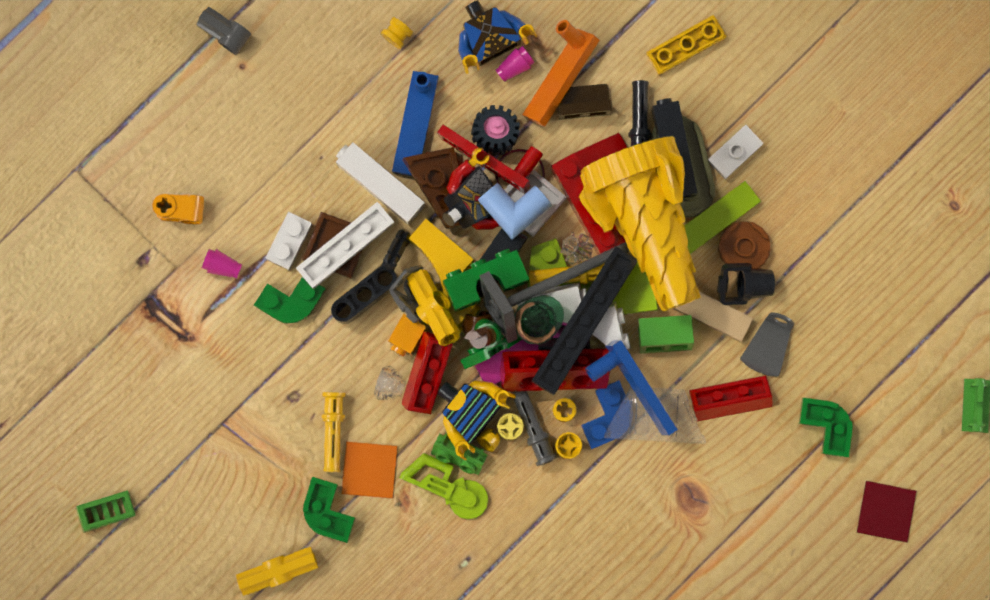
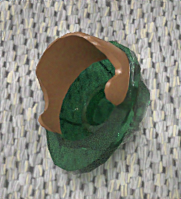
M541 295L521 304L514 314L518 337L529 344L540 345L548 342L556 335L564 320V309L560 302L554 297Z

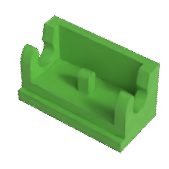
M691 315L639 318L640 354L688 351L693 349L694 338Z

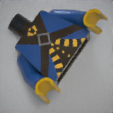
M479 0L470 3L465 9L471 19L463 24L464 30L459 34L458 52L462 59L464 71L466 74H469L468 68L471 66H475L477 70H480V66L521 45V39L524 44H528L527 36L534 35L537 37L533 26L525 24L520 18L505 10L499 11L496 7L484 11Z

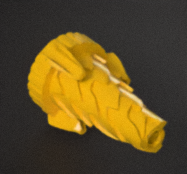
M673 136L650 140L610 154L584 167L580 175L584 186L579 196L581 203L595 222L602 227L604 232L611 231L615 223L619 233L624 236L629 251L637 259L641 273L646 272L655 299L662 311H667L701 298L693 276L696 269L687 247L688 238L683 224L685 222V215L681 203L683 202L684 162Z

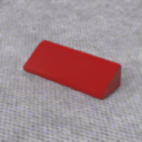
M423 332L402 399V405L407 411L431 415L453 343L447 346H440L434 334Z
M766 375L689 390L696 422L772 407V393Z

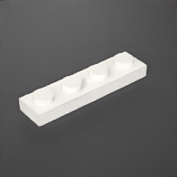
M376 202L296 267V269L314 289L392 226L394 221L382 206Z

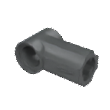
M210 7L202 12L196 24L203 31L217 39L221 46L234 55L239 53L251 36V33L245 27L235 21H229Z

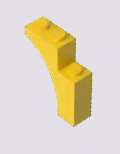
M427 219L409 237V241L433 265L441 281L443 293L448 297L443 285V280L447 279L446 274L457 269H461L462 272L472 269L470 265L474 263V259ZM481 300L478 304L456 313L451 304L448 310L460 332L463 330L461 325L465 320V315L472 314L476 316L481 310L478 306Z

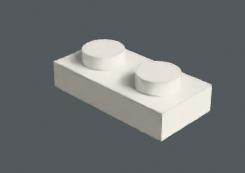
M288 212L265 259L290 271L313 224Z

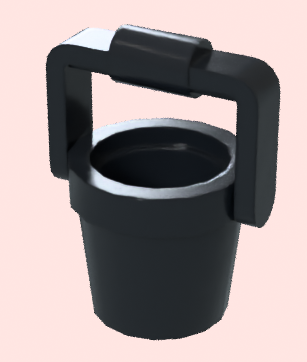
M726 263L721 268V275L718 276V298L723 305H744L754 298L773 296L775 291L773 271L752 268L750 263ZM728 271H737L736 286L738 297H726L729 281Z

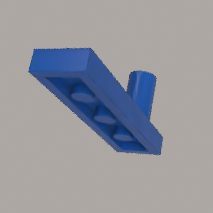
M417 71L412 73L392 173L413 177L402 159L423 154L439 79L438 75Z
M614 340L606 345L609 352L585 368L591 380L596 381L618 366L661 435L669 436L678 429L623 342L621 340Z

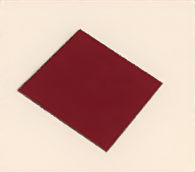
M866 481L856 533L907 543L917 491Z

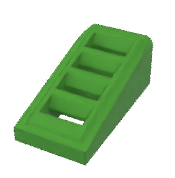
M128 490L76 506L83 533L136 516ZM119 499H122L126 512L124 514L120 513L117 503ZM111 502L115 513L114 517H110L107 503ZM98 506H101L105 518L101 521L96 509ZM87 510H91L94 523L89 524L86 514Z

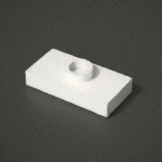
M745 125L716 151L708 161L726 179L763 145V142Z

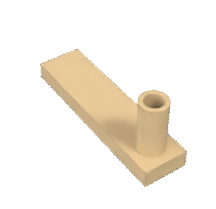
M700 292V299L673 308L685 315H691L693 319L739 342H742L753 319L728 305H723L720 301Z

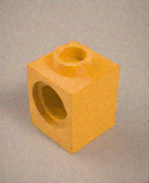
M403 314L388 340L393 345L391 350L403 357L406 353L412 356L427 327L419 322L412 323Z

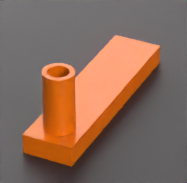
M562 20L557 24L556 32L568 43L522 114L527 120L543 127L550 120L600 41L595 35L576 29L567 20Z

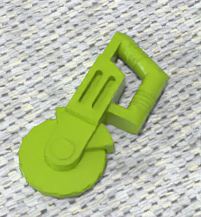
M426 453L419 456L401 472L400 479L445 498L446 505L450 504L454 514L460 518L468 520L477 518L487 508L488 495L481 484L472 480L464 481V477L457 479L453 483L448 482L454 466L441 462ZM425 465L445 473L443 479L432 474H428L422 481H417L411 477Z

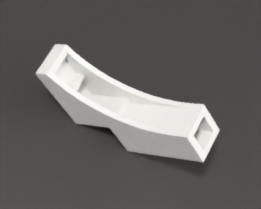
M580 282L558 286L517 304L519 311L527 303H535L534 306L524 310L521 316V324L540 321L568 323L587 293L586 288L581 289ZM616 301L612 302L593 335L605 345L614 340H621L626 349H631L628 333L623 334L621 324L625 323L623 309L617 308Z

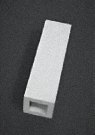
M353 142L349 147L347 145L342 147L336 155L338 158L336 164L340 169L408 226L425 207L423 200Z

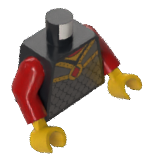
M476 148L472 153V159L465 160L451 173L447 186L448 194L444 197V202L449 210L443 213V219L449 226H454L459 222L464 229L470 226L476 230H493L499 227V224L478 201L482 195L493 187V184L481 167L475 168V165L485 164L489 160V155L485 156L483 160H477L476 155L482 148Z

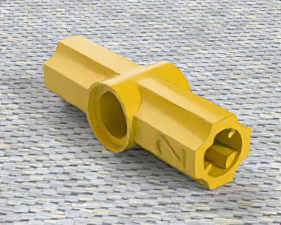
M421 269L410 274L407 278V284L419 305L416 308L417 315L423 322L430 325L440 346L455 343L460 338L459 334L461 332L448 310L451 307L450 300L444 293L437 290L427 270Z
M308 547L287 556L281 555L262 562V565L236 574L240 591L245 596L269 586L272 588L291 581L293 577L315 570L319 566L312 547Z

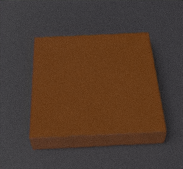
M321 212L302 260L305 261L351 224V222ZM363 249L334 273L352 279Z

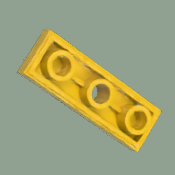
M712 15L646 52V55L658 76L721 42L727 36L716 17ZM682 42H689L691 47H683Z

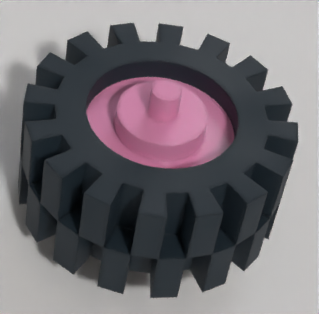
M490 105L489 110L485 107L481 113L478 112L471 130L473 143L477 142L476 146L483 148L487 153L488 151L492 152L491 156H496L497 152H500L501 156L505 154L506 150L508 152L511 151L517 142L520 132V123L516 122L517 116L515 114L511 116L512 110L509 108L506 112L503 111L504 106L499 105L498 109H495V105Z

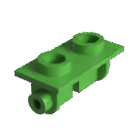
M982 378L964 379L961 431L988 433L990 380Z
M439 433L431 451V454L439 461L444 463L450 462L459 466L466 473H475L477 475L480 474L488 455L483 452V449L471 445L475 448V453L473 454L467 449L464 453V457L467 460L464 461L456 454L455 447L448 438L447 433L444 435Z

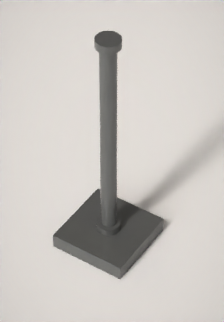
M626 242L617 246L626 253L630 252ZM614 248L509 297L504 296L489 271L479 275L484 305L495 323L501 327L502 334L507 343L509 344L518 339L513 306L604 264Z

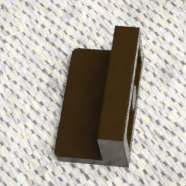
M607 84L570 87L558 105L559 120L611 115L612 111Z

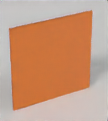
M346 441L341 494L393 499L397 446Z

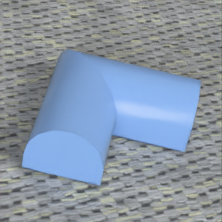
M496 183L478 199L511 240L552 206L537 186L532 187L519 200L514 202L499 183Z

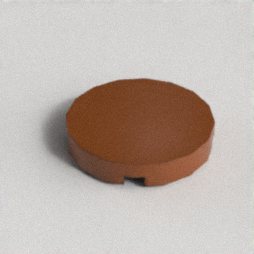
M742 221L733 223L724 230L719 238L718 251L720 259L724 264L750 263L752 268L759 269L770 256L769 236L761 226L754 222Z

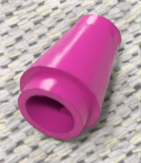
M522 46L519 49L515 48L496 69V72L506 82L508 79L531 69L530 66L535 61Z
M208 249L201 268L207 270V273L237 279L242 264L218 249L215 251Z

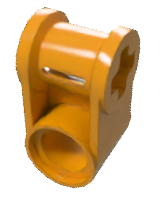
M160 194L153 200L152 207L160 220L185 224H202L204 197L189 194ZM165 202H168L171 208H168L166 213H163L159 207H163Z

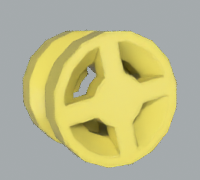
M513 413L504 414L500 417L497 425L498 433L506 440L517 439L522 434L524 427L522 419Z

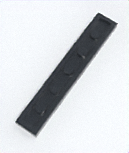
M617 246L613 249L531 380L532 383L551 395H555L637 263L636 258Z

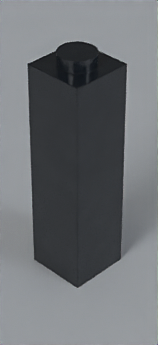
M672 98L656 101L657 105H654L651 109L657 139L667 136L674 137L684 162L683 198L696 196L698 192L679 101L672 102Z

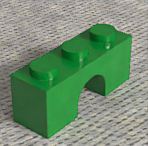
M506 249L495 254L496 259L489 262L482 259L470 265L472 269L464 272L461 269H457L446 274L447 279L443 280V285L455 313L480 302L476 285L480 281L479 275L488 271L500 283L503 292L528 283L529 277L518 251L510 252V249Z

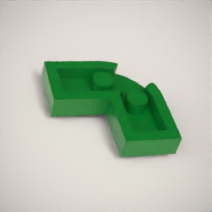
M302 276L289 297L267 283L253 306L279 322L296 323L309 317L325 293L326 288L318 285L312 289Z
M522 326L521 328L524 333L530 335L527 326ZM517 331L518 339L508 344L502 334V339L496 346L481 349L471 347L467 350L469 355L460 361L464 368L467 369L490 359L501 350L512 347L523 338Z
M803 397L799 424L825 428L821 454L848 458L853 426L847 412L835 402Z
M312 477L303 505L307 524L317 534L348 543L355 517L330 510L338 484Z

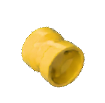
M563 433L558 437L555 449L557 454L563 459H573L579 455L582 449V442L578 435L574 433Z

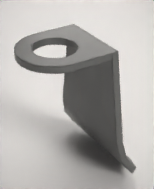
M774 312L769 313L740 357V360L746 366L768 376H779L794 322L785 315ZM775 318H780L786 321L787 323L780 322Z

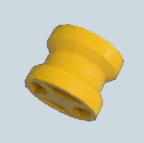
M392 17L388 28L383 29L380 34L390 44L401 49L404 45L403 41L406 37H410L413 31L402 21Z

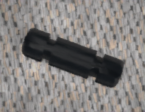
M403 229L397 231L383 259V269L395 270L409 242V237L411 236L409 232H405Z

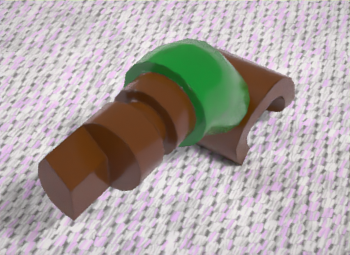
M481 311L479 316L465 315L462 331L467 333L464 338L468 339L473 347L476 349L492 348L500 343L502 329L497 323L493 322V318L488 311Z

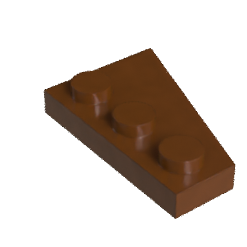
M454 147L404 157L402 161L446 229L460 227L459 222L454 226H449L443 219V213L449 210L444 202V197L448 194V182L451 173L458 167Z

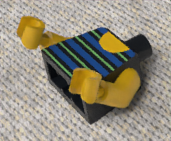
M477 380L472 381L470 384L464 383L459 390L449 382H446L440 388L437 394L448 402L442 411L444 415L443 424L448 438L454 445L455 452L464 461L467 460L464 457L467 449L473 454L475 453V448L467 442L471 444L477 439L501 407L510 408V406L506 405V399L508 397L515 399L516 396L503 390L493 382Z

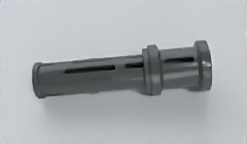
M527 391L510 392L516 396L514 402L529 436L527 439L528 446H532L537 458V467L558 459V455L554 454L548 440L550 435L547 431H543Z

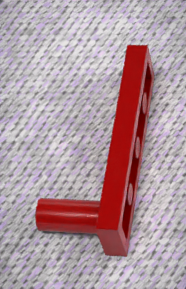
M442 124L437 132L442 141L472 159L473 151L479 148L444 124ZM530 146L514 170L484 150L477 153L476 158L480 161L489 155L488 162L481 166L525 194L531 187L527 178L542 158L543 153Z

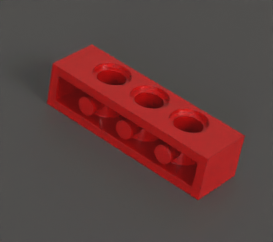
M583 349L558 390L607 389L611 370L596 381H593L588 376L585 368L607 354L608 350ZM550 350L502 352L500 365L502 389L507 392L544 391L532 383L531 380Z

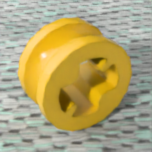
M568 398L557 400L553 406L554 417L561 422L572 420L576 414L574 402ZM561 403H568V408L572 409L571 415L567 413L568 417H561V412L557 411V406L561 407Z

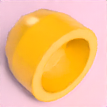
M486 429L477 437L480 446L489 452H493L500 443V434L497 433L495 435L493 433L494 429Z

